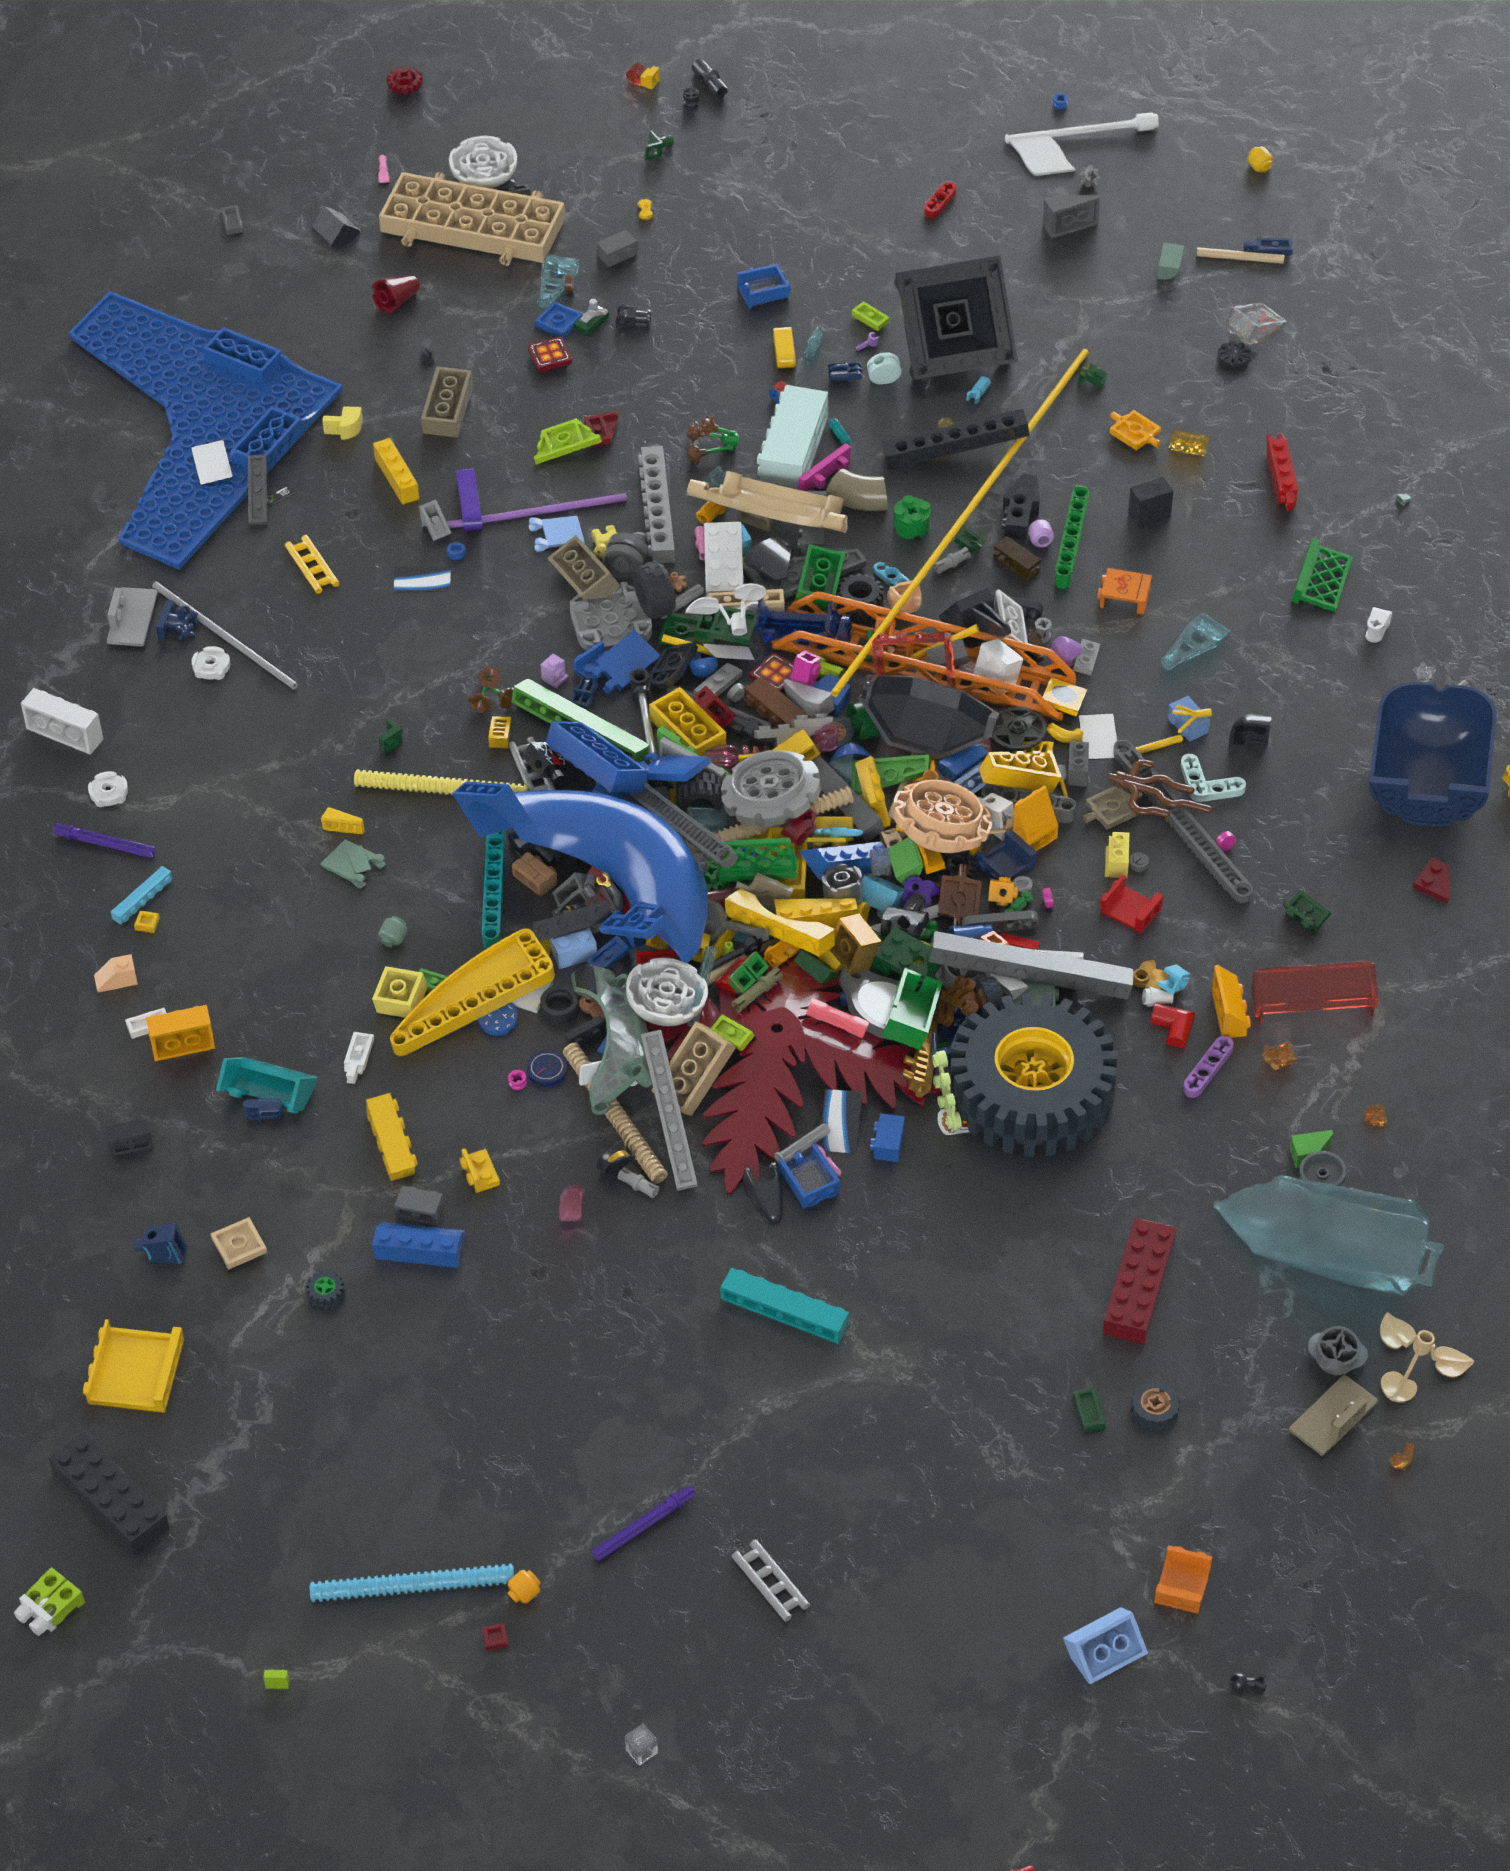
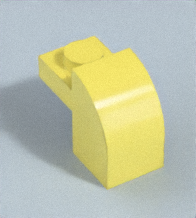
M343 406L342 416H323L324 434H340L341 440L356 436L360 432L363 422L361 407Z

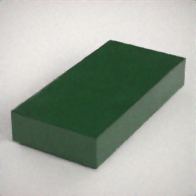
M1095 1388L1074 1391L1073 1398L1084 1432L1105 1429L1106 1423Z

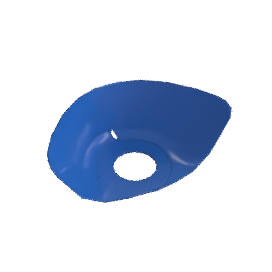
M849 743L837 749L828 764L839 757L858 755L870 757L872 755L863 747Z

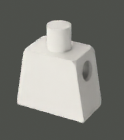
M990 793L985 798L978 797L981 804L987 808L991 815V830L1005 829L1007 817L1014 821V807L1011 801L994 793ZM1003 833L994 834L1002 840Z

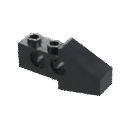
M1022 474L1003 496L1002 510L1005 511L1004 516L1007 517L1003 518L1002 522L1005 537L1027 540L1031 514L1039 515L1040 509L1037 475Z

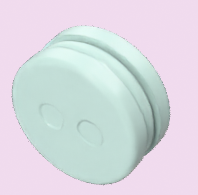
M892 353L877 354L867 363L869 378L875 384L892 383L902 373L899 358Z

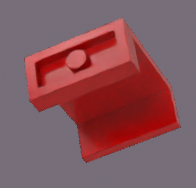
M1122 875L1118 881L1115 880L1112 883L1110 890L1102 895L1100 899V912L1142 933L1162 909L1164 895L1156 892L1149 899L1126 887V876Z

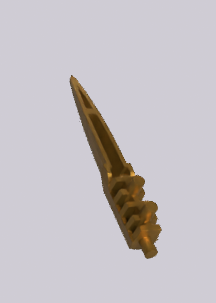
M933 1018L921 1050L917 1049L914 1058L906 1055L903 1063L911 1066L912 1072L904 1069L901 1077L909 1080L908 1088L916 1092L915 1095L919 1098L930 1091L934 1070L931 1058L933 1032L936 1033L937 1044V1022Z

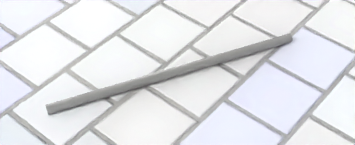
M153 583L152 587L169 600L174 601V604L177 606L188 605L191 610L198 612L160 583ZM198 612L197 619L199 622L290 688H297V682Z

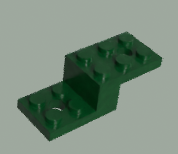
M723 607L729 618L734 613H741L740 609ZM720 609L713 614H700L699 618L671 613L666 617L659 636V644L673 646L672 644L662 642V637L665 634L685 641L695 642L699 645H717L718 640L750 645L759 620V613L745 612L747 633L740 636L732 634L731 625H727V620ZM680 630L686 631L684 633H679Z
M895 926L887 937L872 929L881 940V943L868 971L890 978L894 971L902 975L904 968L922 974L918 985L921 986L925 976L933 978L942 964L929 962L930 946ZM919 959L924 964L916 965L913 960Z

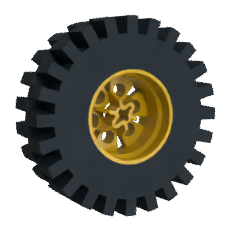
M1022 993L1021 1003L1017 1006L1014 1005L1010 995L1001 997L1000 1011L991 1002L983 1005L982 1017L973 1012L967 1018V1028L964 1026L959 1028L956 1042L953 1041L950 1089L954 1095L955 1106L957 1105L961 1122L968 1120V1131L974 1136L984 1130V1143L991 1147L999 1138H1002L1003 1152L1013 1154L1016 1143L1024 1144V1156L1034 1157L1035 1145L1043 1144L1045 1155L1051 1156L1056 1154L1058 1141L1062 1143L1066 1151H1069L1076 1147L1077 1136L1084 1142L1090 1140L1093 1136V1128L1095 1127L1100 1130L1104 1126L1106 1114L1110 1115L1112 1111L1113 1098L1115 1096L1117 1051H1113L1114 1041L1110 1034L1104 1035V1024L1099 1019L1090 1023L1091 1012L1084 1007L1073 1015V1001L1064 998L1059 1008L1053 1007V995L1043 994L1041 1005L1032 1003L1031 993Z

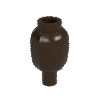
M1034 630L1026 632L1029 644L1045 647L1043 639ZM1029 652L1032 656L1036 657L1038 662L1044 660L1043 655Z

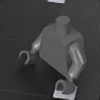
M582 873L571 875L553 892L558 905L557 909L562 908L564 911L568 909L566 906L580 902L583 904L590 897H593L596 894L595 892L601 887L597 883L596 877L593 874Z

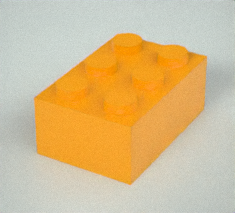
M207 1005L146 1017L155 1061L215 1049Z

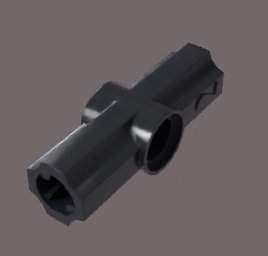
M696 59L691 67L693 72L699 77L701 86L708 88L715 97L723 98L728 93V88L720 80L718 71L711 69L704 60Z
M736 716L725 728V730L739 735L740 739L750 744L755 741L769 748L777 746L774 744L773 737L754 738V730H759V726H762L761 722L755 718L745 720Z

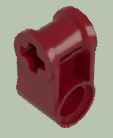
M808 809L802 815L793 818L783 827L781 835L784 838H790L791 843L796 846L802 845L816 830V813Z

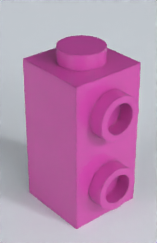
M806 650L797 655L790 680L813 686L817 683V675L821 670V657Z

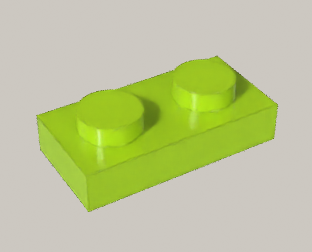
M864 301L852 310L853 317L876 331L881 330L890 323V317Z
M723 1014L710 1028L741 1051L755 1036L752 1031Z

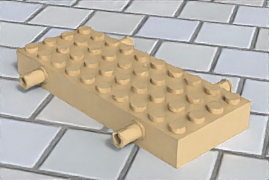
M402 172L379 215L380 231L404 236L401 240L404 246L408 244V247H410L415 238L502 255L500 263L502 265L506 263V266H508L513 257L544 263L565 220V207L563 202L542 199V193L536 190L532 192L531 196L447 181L445 180L446 176L439 172L435 174L434 178Z

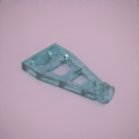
M546 255L542 264L540 296L537 300L539 306L548 308L565 289V276L573 275V278L576 276L580 267L579 259ZM550 272L565 274L561 279L549 277ZM547 284L554 285L557 288L555 290L546 289Z
M1202 612L1189 622L1167 654L1162 657L1161 663L1165 669L1172 670L1179 663L1219 646L1230 637L1231 631ZM1197 631L1208 640L1198 643L1190 637ZM1185 643L1193 649L1184 652L1179 647Z

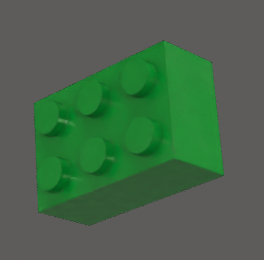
M809 544L795 601L814 592L836 595L845 553ZM820 599L812 601L820 609L831 611L833 606L832 602Z

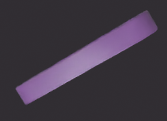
M1218 1037L1185 1079L1183 1092L1186 1096L1191 1098L1198 1097L1232 1054L1234 1043L1230 1037ZM1227 1045L1222 1049V1052H1220V1047ZM1210 1057H1216L1219 1059V1061L1216 1063H1212L1208 1059ZM1204 1070L1208 1072L1209 1075L1200 1076L1198 1072Z

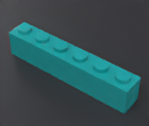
M731 1268L720 1287L721 1299L837 1344L849 1325V1312L843 1308L831 1306L819 1299L815 1300L801 1292L789 1290L783 1285L768 1282L764 1278H757L743 1270Z

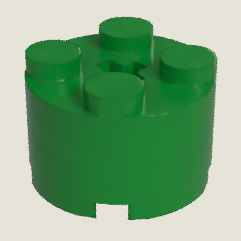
M906 495L895 505L894 528L899 536L906 539H914L915 536H920L921 538L929 532L931 517L929 502Z

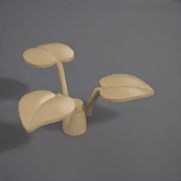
M1388 1312L1381 1322L1380 1336L1387 1346L1399 1349L1402 1346L1408 1348L1413 1344L1415 1355L1404 1377L1398 1372L1391 1371L1385 1373L1381 1379V1389L1391 1401L1407 1402L1415 1396L1417 1384L1407 1378L1419 1355L1423 1356L1431 1352L1432 1360L1436 1361L1435 1368L1447 1377L1462 1375L1474 1363L1473 1359L1453 1348L1442 1346L1435 1349L1436 1346L1433 1344L1435 1338L1431 1332L1422 1330L1416 1335L1415 1330L1408 1323L1395 1318Z

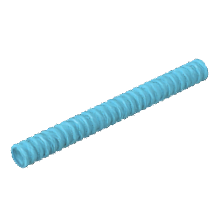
M510 1563L509 1566L502 1564V1567L495 1565L492 1568L489 1565L487 1568L481 1566L480 1569H477V1567H473V1569L467 1567L466 1570L459 1568V1571H456V1569H452V1571L446 1569L445 1572L438 1570V1573L424 1571V1574L417 1572L416 1575L410 1573V1575L403 1573V1576L396 1574L394 1577L391 1574L389 1577L382 1575L381 1578L375 1576L372 1579L369 1576L367 1579L361 1577L360 1580L353 1578L351 1581L348 1578L346 1581L339 1579V1582H336V1580H332V1582L326 1580L325 1583L318 1581V1584L311 1582L310 1598L312 1602H316V1600L322 1602L323 1599L330 1601V1598H333V1600H337V1598L344 1600V1597L351 1599V1596L355 1598L362 1596V1598H365V1595L372 1597L373 1594H376V1596H379V1594L386 1596L387 1593H390V1595H393L395 1592L397 1594H401V1592L407 1594L408 1591L415 1593L416 1590L420 1593L422 1590L429 1592V1589L436 1591L439 1588L441 1591L443 1588L450 1590V1587L457 1589L460 1586L463 1589L464 1586L471 1588V1585L478 1587L481 1584L482 1587L485 1584L492 1586V1583H496V1585L503 1583V1585H506V1582L514 1576V1567Z

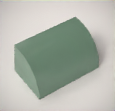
M1163 243L1157 279H1170L1178 274L1184 249L1183 245Z

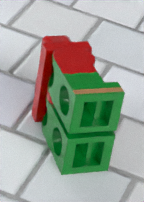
M753 952L748 958L743 960L738 958L718 978L715 985L719 990L723 989L731 995L744 993L769 966L757 952Z

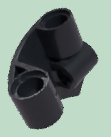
M780 537L769 538L753 547L746 554L744 564L758 572L760 578L767 583L772 580L787 579L794 546Z

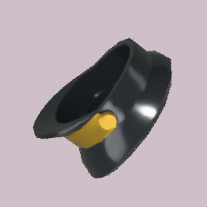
M619 1140L601 1154L597 1160L596 1168L601 1170L604 1175H610L632 1163L636 1156L628 1155L626 1143Z

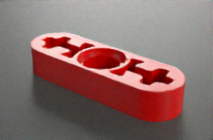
M942 183L924 206L926 217L936 218L956 195L955 183Z

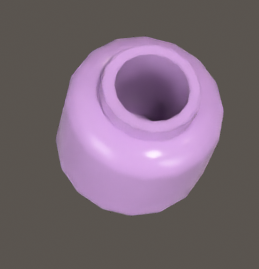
M1045 520L1034 521L1028 528L1030 540L1036 547H1045L1054 538L1052 528Z

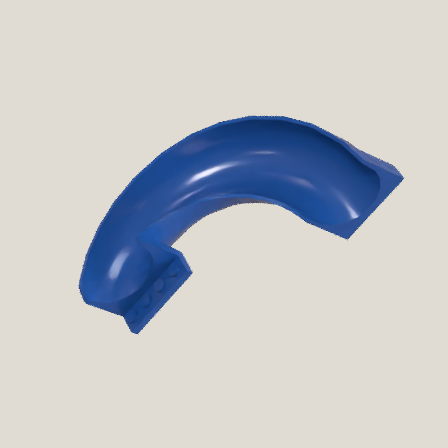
M466 781L452 793L479 837L513 828L521 841L564 852L591 864L602 872L608 873L610 879L618 885L627 897L630 910L625 915L616 910L599 926L602 934L626 936L635 952L646 951L645 939H651L657 935L677 953L684 963L689 962L699 951L708 916V888L704 873L684 838L658 815L640 805L610 795L586 791L535 790L513 792L509 784Z

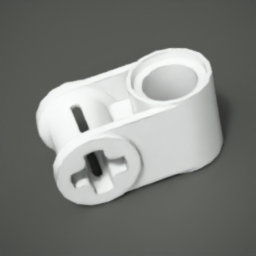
M1373 607L1367 621L1366 639L1368 641L1376 643L1382 640L1386 629L1390 625L1392 612Z

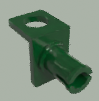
M650 131L648 145L645 147L644 159L650 160L662 157L663 147L674 145L673 137L668 135L659 138L653 131ZM652 149L655 153L649 155V151Z

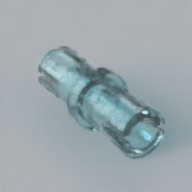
M815 327L812 336L808 338L807 347L803 352L806 358H808L809 353H811L809 359L814 358L816 350L820 347L821 339L825 333L822 328L817 332L819 327Z

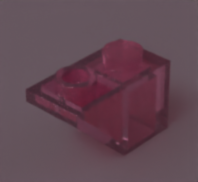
M568 1185V1188L563 1190L560 1195L559 1220L581 1221L583 1218L586 1189H581L580 1185Z

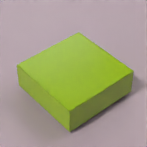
M264 1670L263 1678L267 1689H289L290 1681L286 1670Z

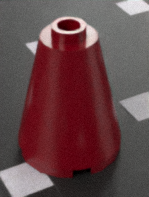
M413 275L379 279L372 285L371 289L374 288L372 299L380 311H386V314L392 313L419 291V280Z

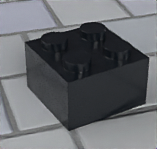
M1164 476L1130 487L1128 514L1137 527L1171 517L1173 489Z

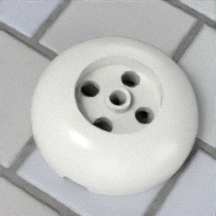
M478 136L464 140L460 143L459 147L453 148L449 156V165L452 174L460 183L491 189L504 184L512 177L517 167V153L510 143L501 142L500 138Z
M672 958L650 959L649 963L637 965L628 975L626 982V996L632 1009L644 1020L661 1026H677L691 1021L702 1011L708 995L707 983L704 978L702 979L699 976L697 969Z

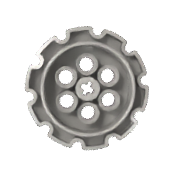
M780 750L764 751L746 758L732 769L733 774L726 776L721 786L722 801L727 813L730 816L736 815L737 821L753 826H777L797 818L810 808V802L816 801L821 791L820 775L816 765L812 761H805V757L801 754Z

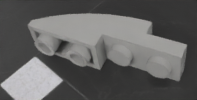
M827 713L815 714V718H808V715H797L796 719L791 720L792 727L789 724L778 725V729H771L770 726H759V730H754V738L773 737L774 744L779 745L802 729L805 730L808 736L819 732L833 721V717H827Z

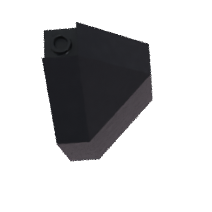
M866 674L862 693L858 696L887 745L921 755L929 754L931 758L941 760L992 737L1000 714L963 690L915 676Z

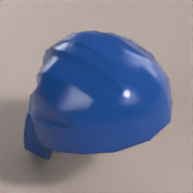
M699 652L694 654L689 663L694 676L701 679L711 676L716 671L718 665L716 657L701 659Z

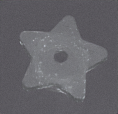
M1421 662L1419 667H1413L1411 671L1416 674L1417 681L1426 682L1433 680L1432 673L1436 671V668L1428 667L1425 662Z

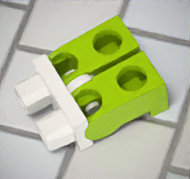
M51 1567L28 1590L26 1595L23 1594L19 1598L21 1605L14 1613L16 1618L22 1623H25L31 1616L35 1618L29 1624V1627L39 1636L47 1629L50 1632L55 1630L56 1625H59L75 1607L80 1608L85 1603L82 1591L68 1580L66 1581V1578Z

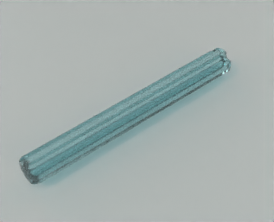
M709 945L705 948L699 976L705 979L707 988L717 953L716 947ZM699 982L695 986V998L690 1005L689 1013L692 1012L693 1007L699 1006L702 1000L703 992L702 988H699ZM701 1012L687 1022L689 1027L693 1026L695 1022L699 1023Z

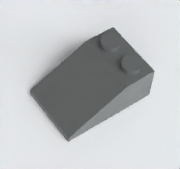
M1057 195L1044 199L1043 227L1051 238H1055L1097 225L1100 197L1095 195Z

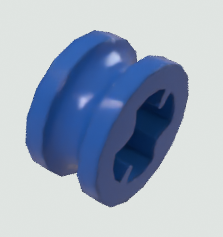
M1063 93L1055 94L1053 96V107L1065 109L1068 105V96Z

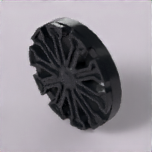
M1230 341L1222 344L1218 349V360L1227 367H1243L1251 360V350L1244 343Z

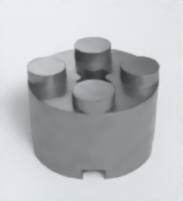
M837 864L829 867L826 870V874L822 875L824 899L856 898L857 905L863 902L862 873L856 866L850 868L847 867V864Z

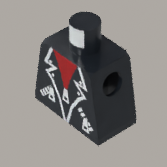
M530 742L522 756L540 778H552L556 784L562 782L565 778L563 773L568 767V761L563 758V755L553 751L552 747L546 742Z

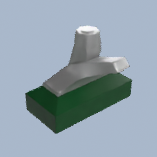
M591 299L587 312L574 323V329L588 336L609 317V311L598 306L596 299Z

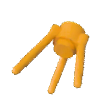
M931 758L930 769L926 770L922 777L911 780V783L938 780L939 776L935 771L934 758Z

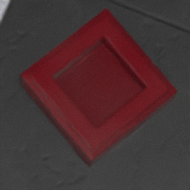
M505 1623L482 1627L486 1651L509 1647Z

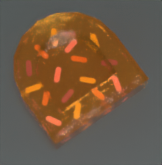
M1384 1104L1371 1105L1366 1108L1364 1119L1368 1124L1372 1126H1384L1387 1124Z

